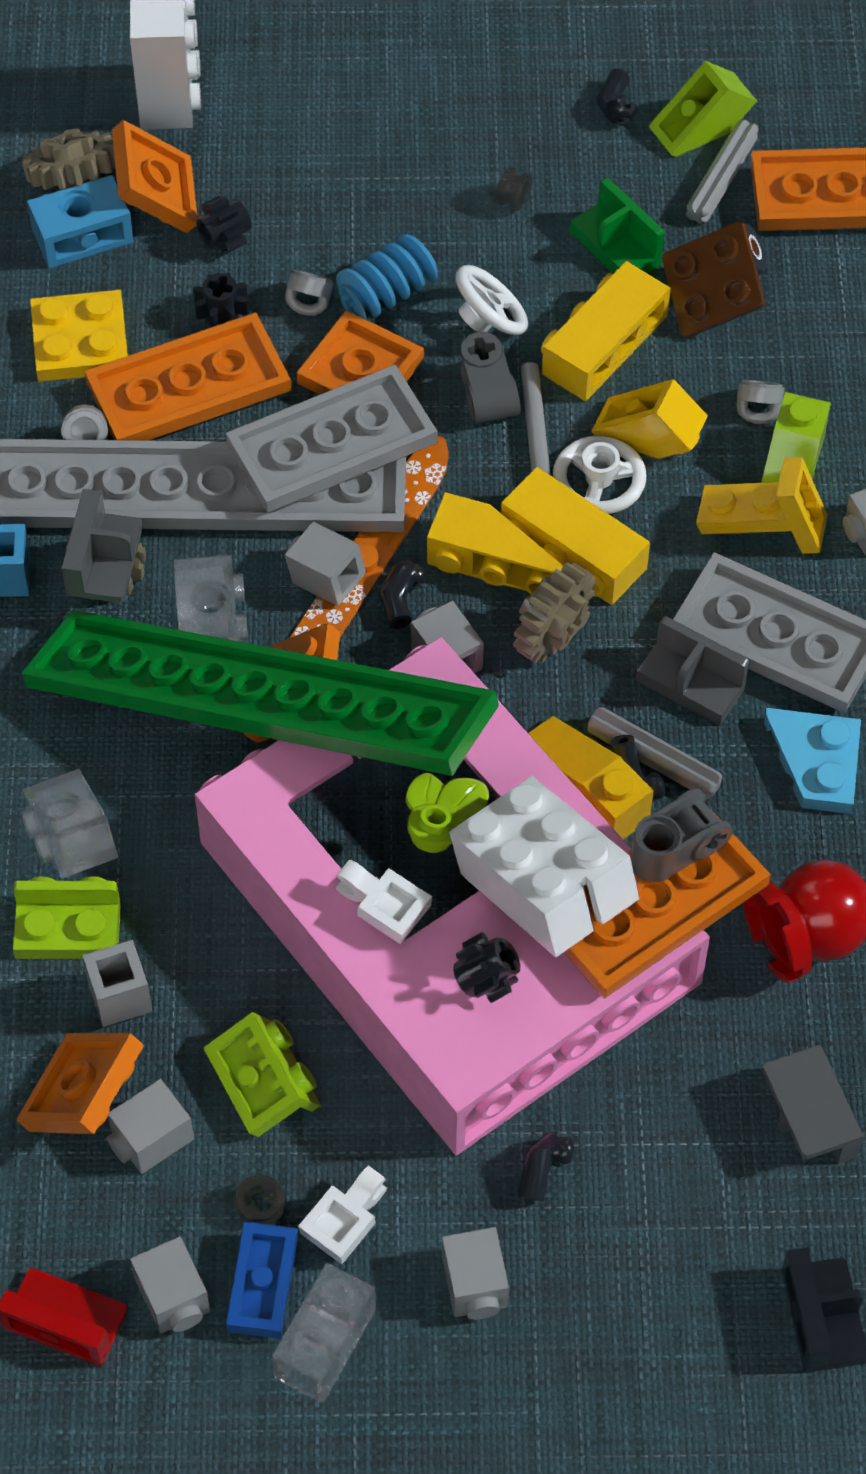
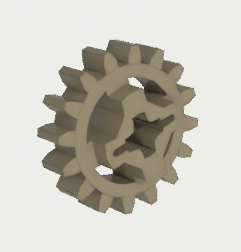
M80 129L65 130L63 134L50 139H44L40 143V147L31 148V153L24 155V161L22 162L27 183H31L33 188L42 185L43 190H47L53 186H59V189L64 190L80 186L87 181L102 178V174L112 172V167L115 166L113 138H111L110 133L100 135L99 131L83 134V131L80 132Z
M567 562L561 571L556 569L552 576L548 575L542 578L537 589L530 597L525 598L521 605L519 613L522 615L519 620L522 623L514 632V636L517 639L513 643V647L517 649V652L536 664L538 660L541 663L545 662L549 654L553 656L557 650H563L568 646L570 640L579 629L585 626L590 616L588 612L590 606H588V603L595 594V590L592 588L596 583L592 573L575 562L572 565Z

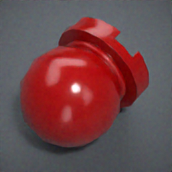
M829 860L803 863L783 878L779 887L774 882L769 881V885L742 903L745 920L754 943L764 940L775 961L766 965L779 980L785 983H790L810 973L812 959L824 963L843 959L862 946L866 940V882L861 874L847 864Z

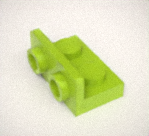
M43 876L33 877L28 881L14 882L13 892L16 901L13 952L15 959H83L82 955L119 944L121 903L117 882L107 881L100 877H85L79 881H56Z
M254 1012L247 1015L203 1047L249 1134L260 1137L300 1107L313 1112L321 1104L313 1091L317 1088L315 1078L303 1063L296 1061L290 1050L294 1043L288 1030L277 1019L271 1021Z

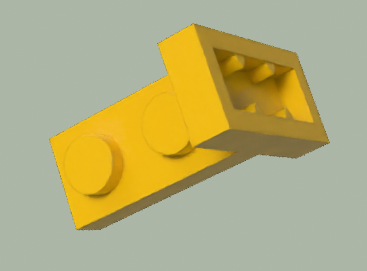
M803 457L784 458L779 482L704 485L696 525L701 534L792 531L801 553L811 554L820 553L828 514Z

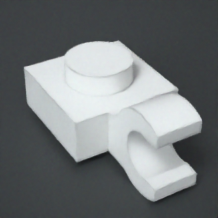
M349 859L337 874V878L341 881L336 886V890L352 901L361 902L358 906L357 916L399 944L404 941L431 906V895L389 868L379 880L361 865Z
M367 1166L346 1194L332 1185L298 1226L300 1234L340 1264H343L376 1224L375 1217L367 1210L372 1208L386 1192L387 1187L383 1185L385 1177L370 1166Z

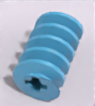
M403 234L396 239L395 243H387L380 251L370 253L366 260L354 262L351 269L347 268L339 271L336 277V286L344 309L367 320L364 309L372 317H378L381 314L379 300L386 308L391 309L395 307L396 299L394 293L402 300L408 299L411 295L409 285L416 291H422L425 287L424 277L430 282L435 283L438 279L436 262L427 248L415 237Z

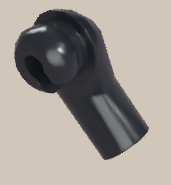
M624 734L612 738L610 741L611 751L620 756L654 790L652 800L662 799L666 794L663 779L656 772L647 776L643 775L634 737Z
M549 1132L530 1148L524 1158L517 1197L544 1202L552 1163L568 1165L572 1161L575 1142L571 1137L557 1136L558 1132Z

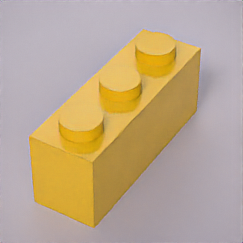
M627 261L614 274L608 273L601 280L596 293L587 302L581 301L573 309L569 320L560 330H552L545 338L541 347V353L543 354L542 375L586 402L668 316L670 287Z
M536 467L501 502V514L564 566L567 562L571 565L575 562L592 573L593 578L596 579V583L592 588L595 590L593 597L599 596L610 605H613L647 570L650 541L539 467Z

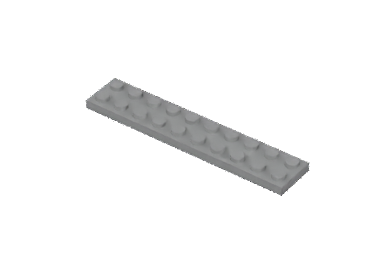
M0 439V524H25L26 527L72 528L82 489L84 488L102 491L105 513L141 518L143 529L305 531L312 522H315L331 531L404 532L406 456L267 513L229 449L227 442Z

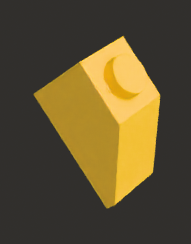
M674 379L608 397L591 432L595 436H607L621 440L631 446L636 452L661 459L691 451L699 441V433L708 415Z

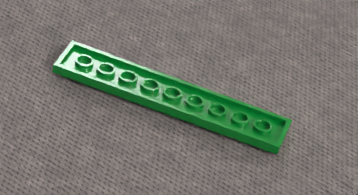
M77 610L70 612L21 673L27 688L450 776H453L499 707L495 690Z

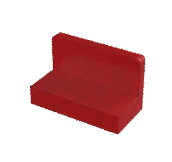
M30 1268L27 1271L17 1293L6 1289L0 1300V1322L2 1328L100 1367L103 1366L128 1313L126 1304L35 1268Z

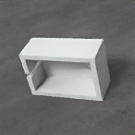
M130 0V43L140 129L193 128V110H201L200 83H192V80H198V77H200L199 50L191 51V49L198 47L197 21L188 20V16H195V0Z
M533 776L449 831L461 875L555 957H558L594 931L583 889L584 885L587 884L595 920L601 925L639 900L630 855Z

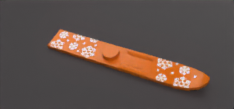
M438 436V443L414 452L406 462L404 532H359L354 542L360 546L366 574L339 606L317 596L290 638L326 623L341 632L340 637L342 636L440 486L447 471L449 458L446 439Z

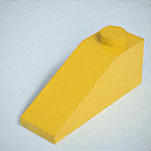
M554 716L528 733L623 840L635 831L638 823L643 818L651 815L654 790L620 756Z

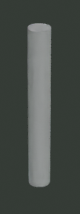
M528 362L523 364L520 370L531 472L536 467H539L551 475L539 366L536 363Z

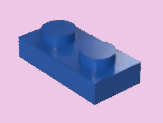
M244 1222L226 1322L227 1332L282 1339L298 1242V1228Z

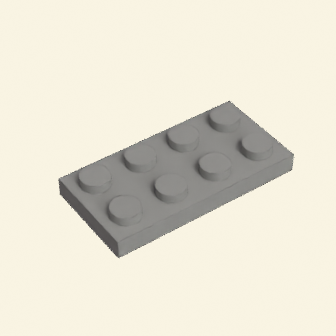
M395 364L226 433V441L264 509L269 513L438 443V431Z
M715 552L673 619L746 657L749 660V670L843 713H846L866 678V620Z

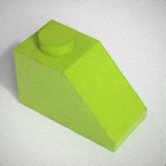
M704 61L651 122L649 128L672 156L677 157L729 134L736 123L746 115L757 100L734 72Z
M785 392L775 424L761 483L779 482L784 458L803 457L813 479L825 438L831 406L830 402Z

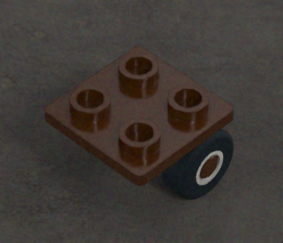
M737 221L667 251L662 255L680 331L687 338L754 312L766 305L759 275L766 270V255L759 236L749 224Z

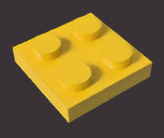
M121 290L30 299L38 382L85 377V370L128 356Z

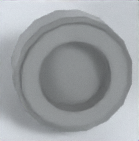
M293 270L289 275L285 300L289 307L299 314L307 316L321 314L328 307L334 282H332V279L320 275ZM297 292L318 296V301L313 305L302 303L296 297Z
M741 380L738 383L736 406L738 414L745 421L754 424H768L776 420L783 401L785 387L774 382ZM748 402L770 404V410L764 413L751 411L748 408Z
M83 404L73 407L62 420L61 433L63 440H106L108 425L105 416L94 406Z

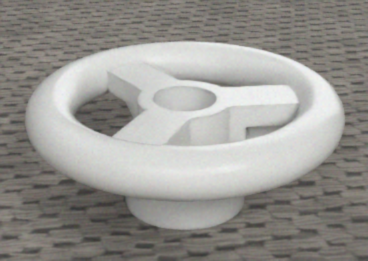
M464 265L457 270L455 276L460 293L466 300L459 308V313L472 329L477 332H487L493 326L506 334L515 336L521 335L526 331L528 327L526 313L519 301L506 286L490 273L476 266ZM503 308L508 309L514 321L507 319Z
M607 436L585 437L569 444L559 454L553 468V477L570 489L572 488L567 480L569 464L573 463L584 472L585 479L589 484L585 499L608 514L620 512L631 506L640 497L646 484V469L640 455L625 442ZM620 456L626 461H620ZM632 476L631 485L625 493L611 500L600 501L603 488L611 485L613 480Z

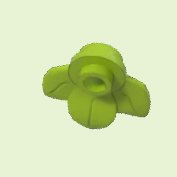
M423 773L417 776L408 787L405 798L411 810L407 829L414 845L430 853L446 850L452 844L449 831L486 807L489 799L487 786L481 781L466 777L453 779L444 785L431 773Z

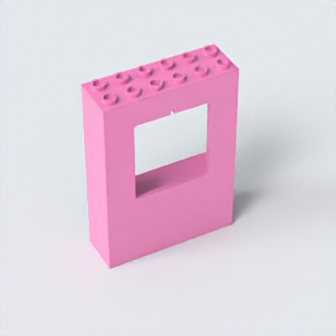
M442 637L427 646L420 645L406 656L404 661L390 669L391 671L488 689ZM498 700L499 707L463 759L497 798H500L533 776L623 851L629 852L631 848ZM278 740L266 749L254 750L244 758L241 765L225 775H216L210 778L195 793L200 841L203 847L456 1156L702 984L710 936L704 930L604 999L564 952L558 957L553 956L480 891L408 939H404L401 944L357 916L358 906L361 902L352 901L336 890V886L341 881L337 878L341 868L289 807L292 802L353 764L352 756L354 755ZM481 932H484L489 941L496 937L506 939L516 950L521 964L520 972L516 974L518 982L511 985L512 992L493 1003L489 1002L485 994L476 998L464 993L459 987L453 971L454 964L458 961L455 955L463 949L462 943Z

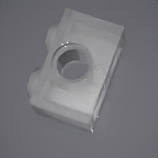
M232 556L173 560L178 630L249 643L246 614L236 613V603L245 602L243 573L233 574ZM209 609H218L215 612H205Z
M80 769L22 789L28 809L20 811L27 834L30 839L34 840L42 863L46 864L52 861L61 879L119 858L107 817Z
M326 1262L272 1355L275 1379L323 1404L376 1311L375 1287Z

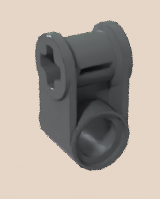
M475 332L468 335L461 345L463 364L460 368V374L473 424L520 415V400L516 382L512 374H510L501 342L496 336L487 332Z
M695 788L685 792L671 804L643 818L638 823L634 833L630 859L633 872L639 878L648 882L667 880L670 876L695 861L712 855L730 839L733 827L729 822L720 821L705 803L706 795L701 789ZM648 846H658L665 851H653Z

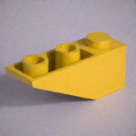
M444 493L427 536V564L436 566L447 573L458 572L482 579L490 585H505L527 591L529 594H532L537 589L542 578L548 575L552 576L556 569L562 570L563 565L491 504Z

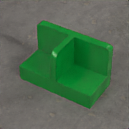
M609 178L600 181L598 204L570 221V233L612 274L626 261L649 274L661 266L664 230Z

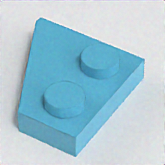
M766 708L764 725L766 730L771 731L779 748L778 757L785 772L793 779V790L801 808L851 814L854 805L861 719Z

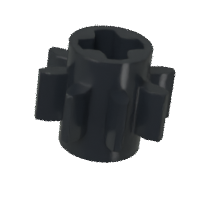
M217 196L200 205L205 215L196 219V227L208 248L214 249L219 246L222 253L225 251L230 253L247 244L243 233L251 230L252 223L246 208L238 199L229 202L227 196Z
M231 273L206 275L207 279L204 281L203 287L197 286L193 288L197 320L206 318L211 327L238 319L239 315L249 314L247 284L245 282L237 284Z
M484 932L463 942V949L456 953L455 956L458 961L455 962L453 967L455 979L462 991L468 996L476 998L485 994L490 1003L511 993V985L518 982L516 974L520 972L521 968L520 959L514 947L504 938L496 937L489 941Z

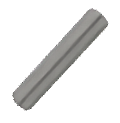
M745 119L736 123L687 204L686 216L689 220H695L699 224H704L709 220L757 140L758 127L755 123H749Z
M604 707L597 708L591 716L587 729L590 734L608 744L616 736L632 735L635 739L640 762L690 790L695 788L701 789L706 798H711L719 789L722 775L708 765Z

